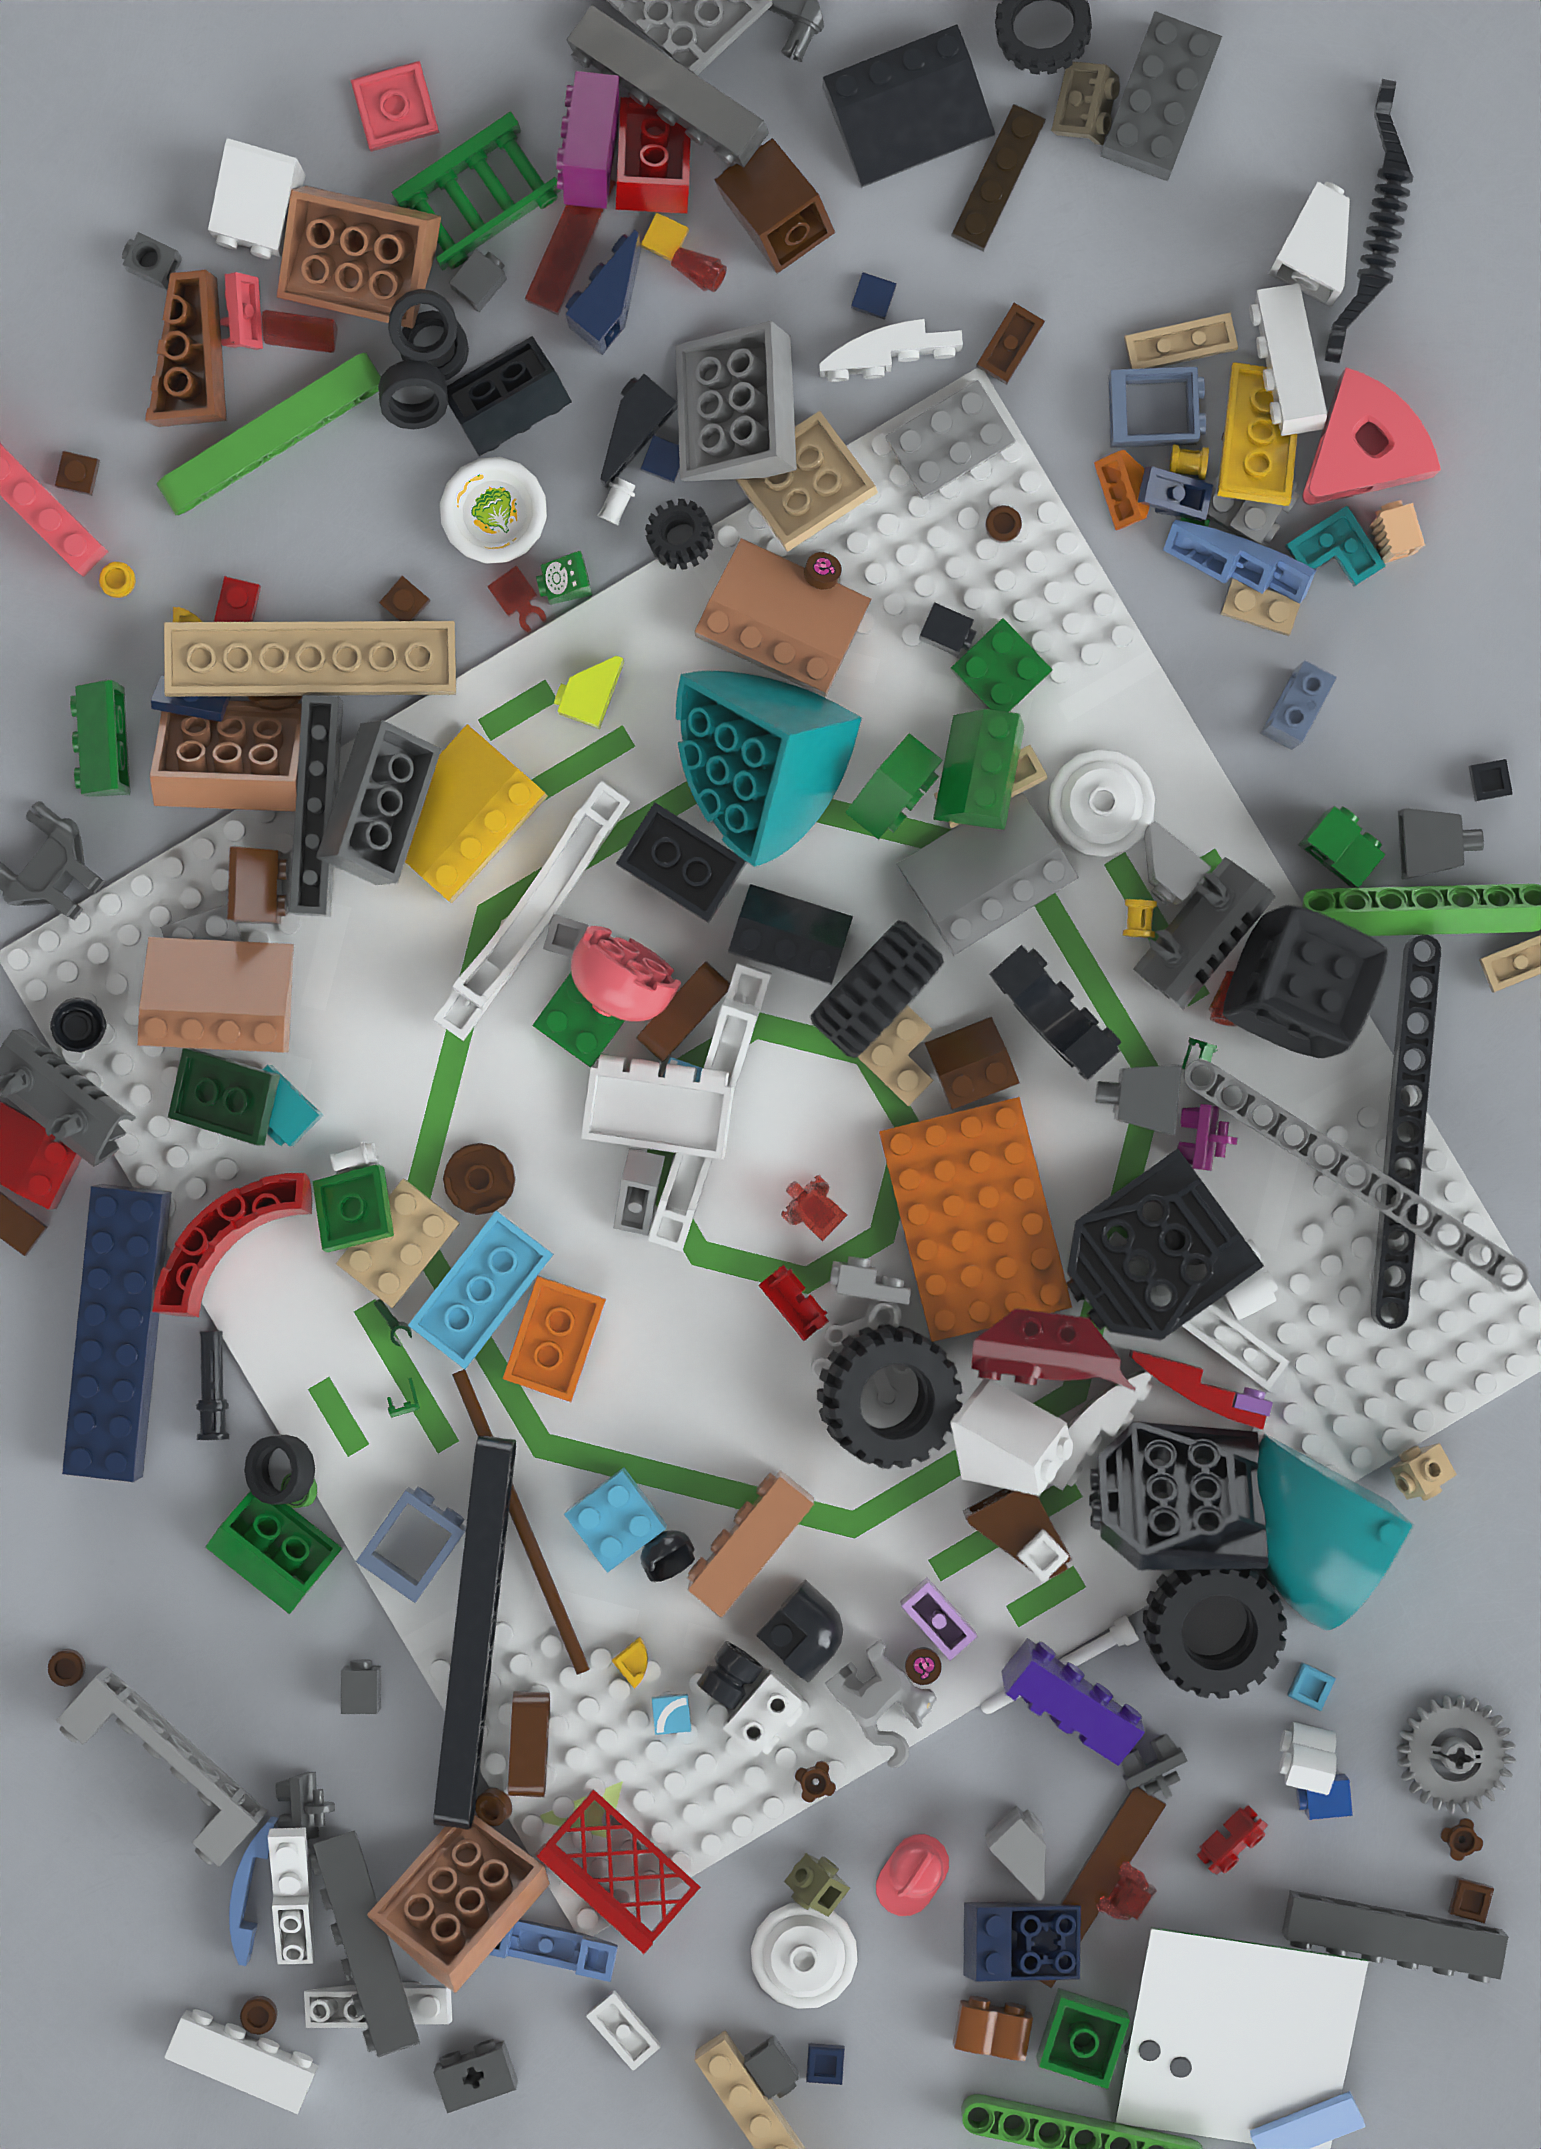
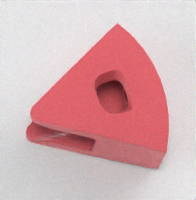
M1346 367L1339 377L1326 417L1325 427L1322 430L1302 494L1304 503L1316 505L1433 478L1441 468L1434 445L1421 420L1410 406L1390 388L1364 373Z

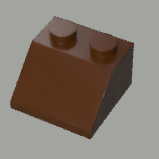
M230 847L227 920L236 923L281 924V916H287L288 907L287 895H282V880H288L289 873L288 859H283V852L270 849Z
M992 1016L924 1043L950 1110L1020 1083Z

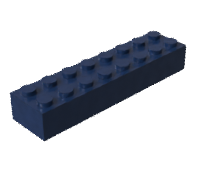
M107 1184L91 1186L62 1474L125 1482H135L143 1477L159 1313L152 1312L159 1275L165 1263L172 1194L170 1191Z

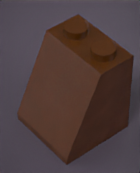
M773 138L758 147L744 168L736 163L734 166L725 169L720 176L714 179L723 200L776 274L835 233L818 192Z
M1003 1488L963 1510L970 1526L1029 1570L1030 1568L1017 1554L1042 1529L1069 1555L1037 1495ZM1070 1555L1069 1558L1065 1562H1063L1048 1577L1049 1579L1063 1573L1068 1569L1066 1563L1072 1560Z

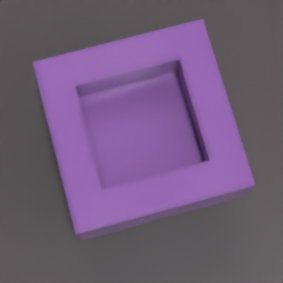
M1244 1387L1243 1393L1234 1391L1233 1407L1270 1416L1273 1402L1264 1399L1266 1392Z

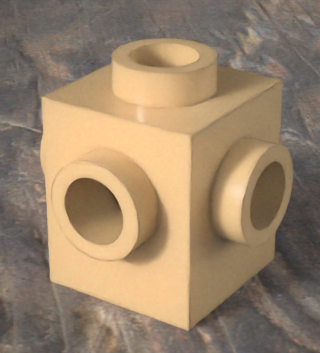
M1440 1443L1422 1448L1414 1446L1399 1455L1401 1461L1390 1467L1395 1477V1484L1404 1494L1406 1500L1421 1497L1423 1501L1428 1500L1441 1493L1442 1489L1440 1486L1457 1475Z

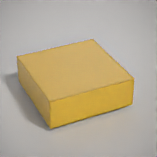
M656 212L641 243V247L674 263L689 232V228Z

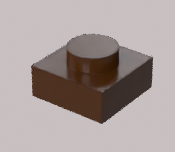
M63 451L55 486L60 489L92 496L100 460Z
M401 576L379 603L399 621H414L431 600L404 576Z

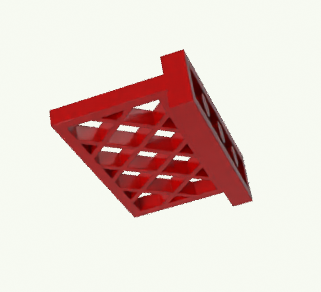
M594 1789L551 1838L534 1854L643 1954L648 1951L654 1944V1940L701 1888ZM595 1800L605 1809L606 1825L585 1827L584 1811ZM610 1815L613 1818H615L620 1823V1825H610ZM580 1817V1827H571ZM627 1829L632 1834L633 1850L612 1851L611 1830ZM606 1830L607 1851L586 1853L585 1831ZM581 1831L582 1853L566 1854L556 1845L566 1832ZM637 1839L648 1849H637ZM653 1853L659 1859V1874L638 1875L637 1854ZM633 1854L634 1876L613 1877L612 1856ZM607 1856L608 1877L592 1878L587 1873L586 1857ZM582 1857V1868L571 1858ZM664 1864L674 1873L664 1874ZM679 1877L689 1886V1889L680 1899L665 1900L664 1878ZM660 1879L661 1900L640 1901L639 1880ZM634 1880L635 1902L620 1903L614 1898L613 1882ZM598 1882H609V1892ZM666 1904H675L666 1914ZM661 1905L662 1920L652 1931L641 1922L640 1906ZM635 1906L636 1917L625 1907Z

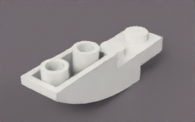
M924 319L888 325L868 332L834 351L819 364L820 377H827L828 382L849 380V375L863 374L864 379H878L885 377V372H891V357H898L900 362L916 361L920 359L919 355L934 354L935 359L955 357V352L962 351V330L926 333Z
M1142 1369L1125 1376L1136 1387V1391L1113 1383L1094 1396L1076 1413L1067 1424L1069 1438L1073 1442L1072 1454L1056 1472L1054 1480L1050 1482L1062 1491L1067 1484L1071 1487L1075 1484L1083 1470L1079 1466L1080 1462L1086 1454L1092 1456L1102 1440V1437L1098 1435L1101 1429L1114 1437L1117 1431L1122 1433L1129 1426L1134 1416L1130 1411L1137 1400L1142 1403L1153 1387V1384L1149 1382L1153 1375Z
M269 1828L268 1844L273 1887L272 1912L277 1964H313V1889L309 1857L310 1849L307 1848L306 1828Z
M402 1982L415 2024H449L453 2021L451 1990L445 1985H421V1982ZM356 1985L304 1991L306 2028H368L365 2015L357 2016L352 2000V1995L358 1993Z

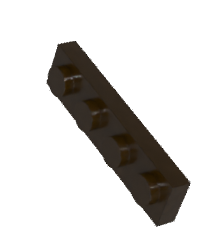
M1013 104L951 237L984 252L1045 124V118Z

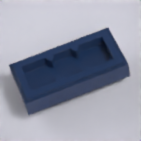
M161 675L151 698V709L221 722L231 696L165 697V676Z

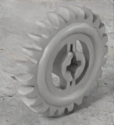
M1445 1695L1440 1707L1431 1699L1429 1701L1430 1711L1426 1712L1421 1707H1418L1417 1712L1420 1719H1407L1408 1724L1413 1729L1400 1732V1735L1407 1740V1743L1398 1745L1396 1749L1399 1752L1405 1753L1406 1756L1399 1759L1397 1764L1400 1767L1409 1768L1402 1774L1401 1778L1404 1781L1414 1779L1409 1787V1791L1416 1793L1423 1789L1420 1795L1421 1803L1425 1804L1433 1797V1808L1436 1811L1440 1809L1443 1802H1446L1447 1811L1450 1814L1454 1813L1457 1803H1459L1462 1811L1466 1814L1469 1812L1470 1801H1473L1479 1809H1482L1481 1796L1484 1795L1491 1801H1495V1796L1491 1789L1493 1787L1503 1791L1506 1789L1499 1780L1500 1776L1510 1778L1513 1776L1504 1767V1764L1516 1762L1513 1756L1505 1754V1751L1516 1746L1511 1741L1503 1740L1504 1737L1511 1733V1730L1507 1727L1497 1728L1503 1721V1717L1496 1715L1489 1718L1492 1712L1490 1705H1486L1478 1710L1479 1700L1477 1698H1473L1468 1706H1466L1463 1695L1457 1697L1455 1704H1452L1449 1696ZM1462 1728L1469 1730L1477 1737L1481 1749L1472 1748L1464 1739L1457 1736L1444 1739L1440 1745H1434L1432 1742L1441 1732L1447 1729ZM1457 1748H1459L1466 1755L1458 1757L1457 1763H1455L1450 1758V1754H1455ZM1430 1758L1440 1759L1446 1768L1457 1774L1466 1773L1474 1766V1763H1479V1766L1469 1776L1463 1779L1452 1780L1439 1775L1434 1770Z

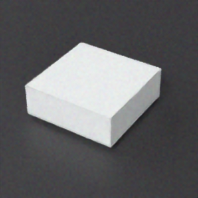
M1044 1529L1017 1554L1042 1582L1069 1558V1555Z

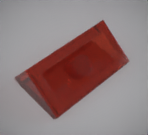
M270 310L262 312L263 340L267 345L327 353L335 351L338 326L333 319Z

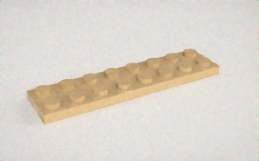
M455 621L164 622L165 697L456 695Z

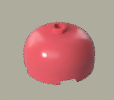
M600 926L588 927L573 952L571 974L577 989L592 1004V1007L604 1016H613L632 1022L646 1021L663 1012L681 985V981L673 980L671 977L674 969L656 953L632 938L629 941L619 937L613 938L610 936L612 931L608 928Z

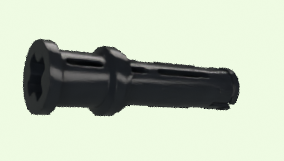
M223 1331L200 1332L202 1400H198V1404H196V1409L200 1411V1433L197 1434V1440L229 1439V1433L226 1432L225 1410L229 1409V1403H227V1399H223ZM210 1351H213V1382H211ZM212 1388L214 1391V1399H211ZM212 1413H214V1430H212Z

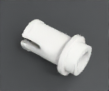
M616 477L613 483H609L611 489L597 516L618 526L630 497H635V493H633L635 485Z
M364 1141L361 1142L360 1147L331 1154V1162L337 1175L379 1164V1157L374 1143L367 1144Z

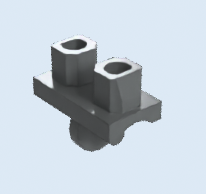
M1165 1733L1150 1741L1157 1759L1144 1764L1136 1748L1131 1750L1121 1762L1125 1772L1123 1778L1129 1790L1156 1778V1781L1144 1786L1148 1796L1162 1790L1166 1799L1172 1797L1168 1786L1180 1781V1777L1176 1771L1164 1777L1162 1774L1188 1760L1181 1747L1177 1748L1175 1743Z
M305 1772L276 1783V1798L278 1801H291V1814L279 1816L277 1821L278 1828H306L307 1840L318 1838L319 1827L325 1826V1813L335 1811V1803L324 1801L323 1789L316 1788V1772Z

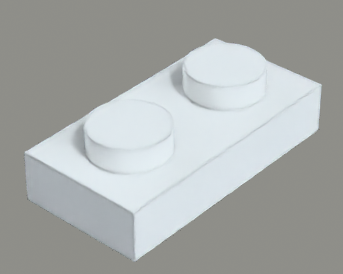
M615 1990L609 1993L586 2014L590 2022L633 2071L661 2048L659 2041Z

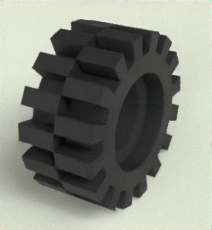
M678 499V505H674L673 500L666 501L668 508L663 509L659 505L655 508L658 516L651 513L648 518L651 525L646 524L645 527L647 542L655 558H658L662 565L665 566L667 563L670 569L675 570L677 564H679L681 570L688 569L687 563L692 562L693 567L699 565L697 558L700 556L705 560L708 557L706 549L712 550L714 544L711 539L715 538L712 525L701 506L698 508L696 502L690 500L687 505L685 499ZM682 524H687L693 528V534L686 542L671 544L667 541V534L672 528Z

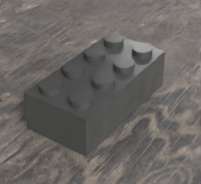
M1154 11L1101 157L1162 180H1169L1221 42V35Z
M384 720L360 723L316 858L374 885L398 883L441 748Z

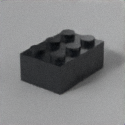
M654 802L619 857L616 865L709 924L747 865V862L732 850Z

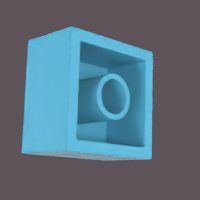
M624 1467L564 1513L565 1517L607 1573L666 1530L667 1527L665 1521Z

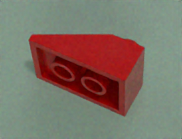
M620 97L616 210L687 214L691 139L685 134L687 129L677 122L674 126L669 125L656 114L658 110L648 103L643 107L631 97Z
M0 1101V1185L48 1210L57 1209L82 1157L62 1141H54L56 1137L53 1134L47 1136L45 1128L28 1114Z

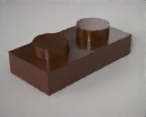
M1013 303L976 367L1007 385L1045 321L1018 304Z

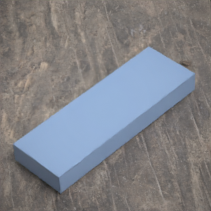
M1349 2091L1250 2130V2135L1256 2149H1310L1365 2127V2123Z

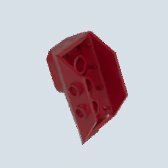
M1015 1308L974 1339L971 1369L978 1370L977 1378L1001 1380L1002 1373L1015 1375L1014 1383L1037 1385L1038 1378L1048 1380H1080L1101 1377L1136 1391V1387L1124 1377L1120 1370L1121 1359L1089 1318Z

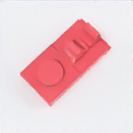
M238 272L225 274V299L229 317L222 318L220 325L229 327L230 337L222 339L221 344L231 348L263 349L259 277Z

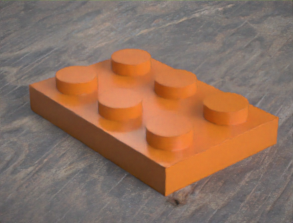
M537 1276L503 1379L572 1402L606 1298Z

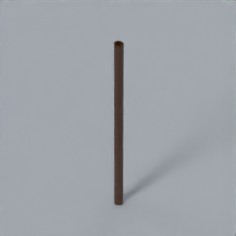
M463 1369L452 1374L477 1436L493 1437L466 1370ZM512 1483L509 1513L577 1675L584 1673L590 1669Z

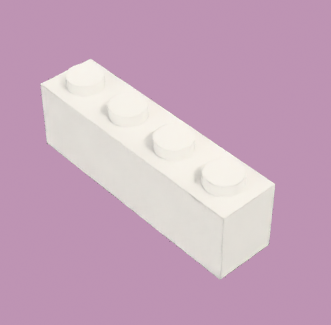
M1300 283L1257 290L1255 304L1250 305V317L1252 325L1258 326L1261 337L1256 338L1257 352L1260 359L1265 358L1267 369L1263 370V380L1266 391H1272L1274 402H1270L1272 423H1279L1281 436L1323 430L1327 411Z
M194 2009L192 2012L185 2011L176 2028L164 2057L165 2059L296 2114L299 2113L319 2066L312 2063L313 2059L310 2056L297 2051H293L292 2054L279 2049L280 2045L268 2038L260 2037L257 2040L245 2035L246 2030L235 2024L227 2023L226 2026L212 2021L213 2017L204 2011Z

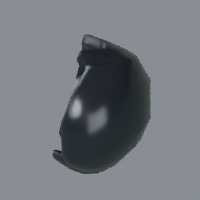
M76 997L65 1000L55 1009L50 1022V1030L55 1042L66 1051L82 1053L100 1043L106 1031V1020L102 1009L92 1000Z
M677 1530L663 1531L644 1545L640 1556L641 1564L651 1582H662L681 1573L695 1560L693 1555L695 1548L684 1532Z

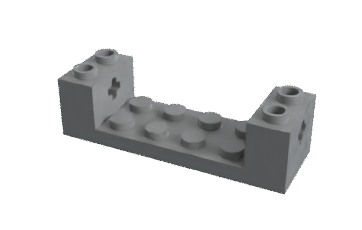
M108 1667L94 1677L56 1720L61 1725L60 1731L70 1741L74 1743L79 1741L84 1745L115 1714L118 1717L116 1719L117 1724L127 1733L132 1735L135 1732L145 1741L143 1747L153 1757L157 1759L163 1757L172 1766L170 1771L177 1779L183 1783L189 1781L199 1790L197 1795L205 1804L212 1808L216 1805L220 1809L192 1842L197 1847L195 1849L196 1854L204 1862L210 1865L214 1862L220 1867L260 1822L267 1810Z

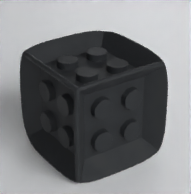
M1293 905L1274 909L1259 919L1246 941L1226 993L1223 1015L1240 1028L1290 1051L1315 1058H1328L1339 1055L1351 1048L1365 1025L1385 972L1388 949L1367 934L1322 913Z

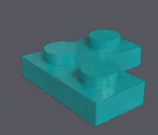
M1348 506L1340 509L1285 545L1293 559L1314 569L1335 557L1353 587L1386 566Z

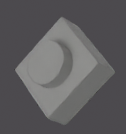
M553 914L543 949L572 958L576 946L589 925Z

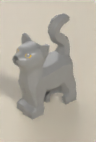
M880 1640L866 1650L869 1662L875 1671V1676L863 1684L856 1677L857 1668L850 1662L838 1674L826 1681L825 1685L835 1699L851 1712L861 1726L865 1737L871 1743L879 1746H892L895 1749L894 1755L887 1763L891 1768H897L907 1760L909 1745L903 1736L894 1731H879L876 1724L877 1720L889 1707L898 1702L905 1717L916 1728H920L922 1726L921 1723H923L922 1719L931 1711L936 1701V1695L930 1689L915 1687L906 1673L884 1655L886 1646Z

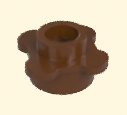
M818 1761L813 1767L808 1769L801 1767L796 1771L795 1779L801 1784L803 1790L801 1796L804 1801L813 1802L815 1798L834 1794L836 1785L830 1780L828 1774L829 1765L826 1762ZM814 1778L819 1780L817 1785L812 1784Z
M1462 1818L1459 1824L1452 1828H1443L1440 1834L1441 1839L1447 1842L1451 1849L1450 1856L1456 1861L1463 1860L1465 1856L1471 1855L1475 1851H1480L1483 1847V1840L1474 1832V1823L1468 1818ZM1460 1836L1465 1837V1841L1462 1843L1459 1842Z

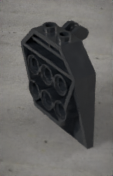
M1176 1149L1075 1221L1067 1275L1071 1280L1066 1282V1285L1073 1293V1297L1077 1302L1086 1300L1091 1306L1086 1315L1099 1330L1106 1327L1109 1333L1161 1341L1263 1268L1264 1265L1180 1150ZM1150 1201L1159 1203L1163 1209L1162 1217L1157 1221L1146 1219L1143 1215L1145 1203ZM1113 1227L1123 1228L1128 1236L1126 1244L1121 1247L1111 1245L1107 1239L1108 1231ZM1170 1231L1180 1232L1184 1237L1183 1248L1178 1251L1167 1248L1164 1243L1166 1233ZM1141 1256L1148 1261L1149 1270L1146 1275L1135 1276L1130 1272L1129 1261L1133 1257ZM1198 1260L1204 1264L1206 1274L1203 1279L1193 1280L1188 1277L1186 1266L1190 1261ZM1164 1286L1169 1290L1171 1299L1167 1305L1158 1306L1152 1302L1150 1293L1154 1287Z
M1132 1422L1098 1455L1097 1469H1090L1091 1491H1095L1089 1495V1505L1092 1507L1090 1519L1092 1528L1100 1530V1538L1138 1570L1268 1568L1265 1515L1257 1480L1258 1432ZM1160 1459L1167 1464L1159 1466L1152 1463V1460ZM1206 1459L1210 1462V1464L1201 1465L1197 1463L1195 1460ZM1164 1492L1169 1497L1161 1499L1156 1497L1154 1493ZM1198 1492H1209L1213 1497L1203 1498L1198 1495ZM1208 1524L1213 1526L1216 1530L1205 1531L1201 1529L1200 1526ZM1166 1525L1171 1528V1531L1161 1532L1156 1526Z

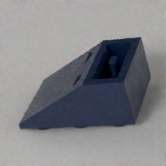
M635 229L629 237L624 234L618 239L611 250L614 253L606 265L601 262L595 267L588 278L591 281L583 293L579 290L576 291L565 306L568 309L565 315L569 328L602 355L626 326L642 249L639 233Z
M964 1902L963 1976L976 1982L1080 1979L1081 1906L1014 1902Z

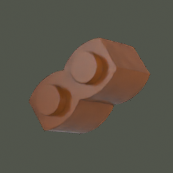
M970 1996L969 2001L960 2000L953 2038L954 2049L975 2054L992 2055L1009 2060L1026 2061L1033 2023V2016L1031 2012L1026 2011V2006L1013 2002H1006L1004 2007L990 2005L991 2000L979 1996Z

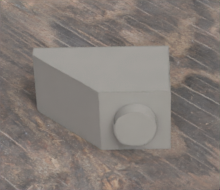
M629 1149L620 1185L614 1229L649 1235L665 1156Z

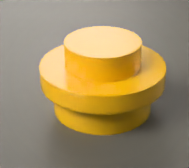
M112 562L102 569L99 583L101 589L108 596L123 598L133 591L136 577L133 570L127 564Z

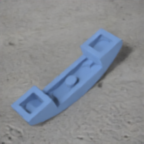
M272 1816L253 1838L240 1861L232 1886L229 1906V1929L234 1954L238 1964L246 1966L251 1959L258 1923L244 1921L256 1857L262 1859L269 1858V1828H277L279 1817Z
M519 1919L489 1955L506 1958L507 1956L573 1970L576 1971V1975L611 1982L618 1945L572 1930Z

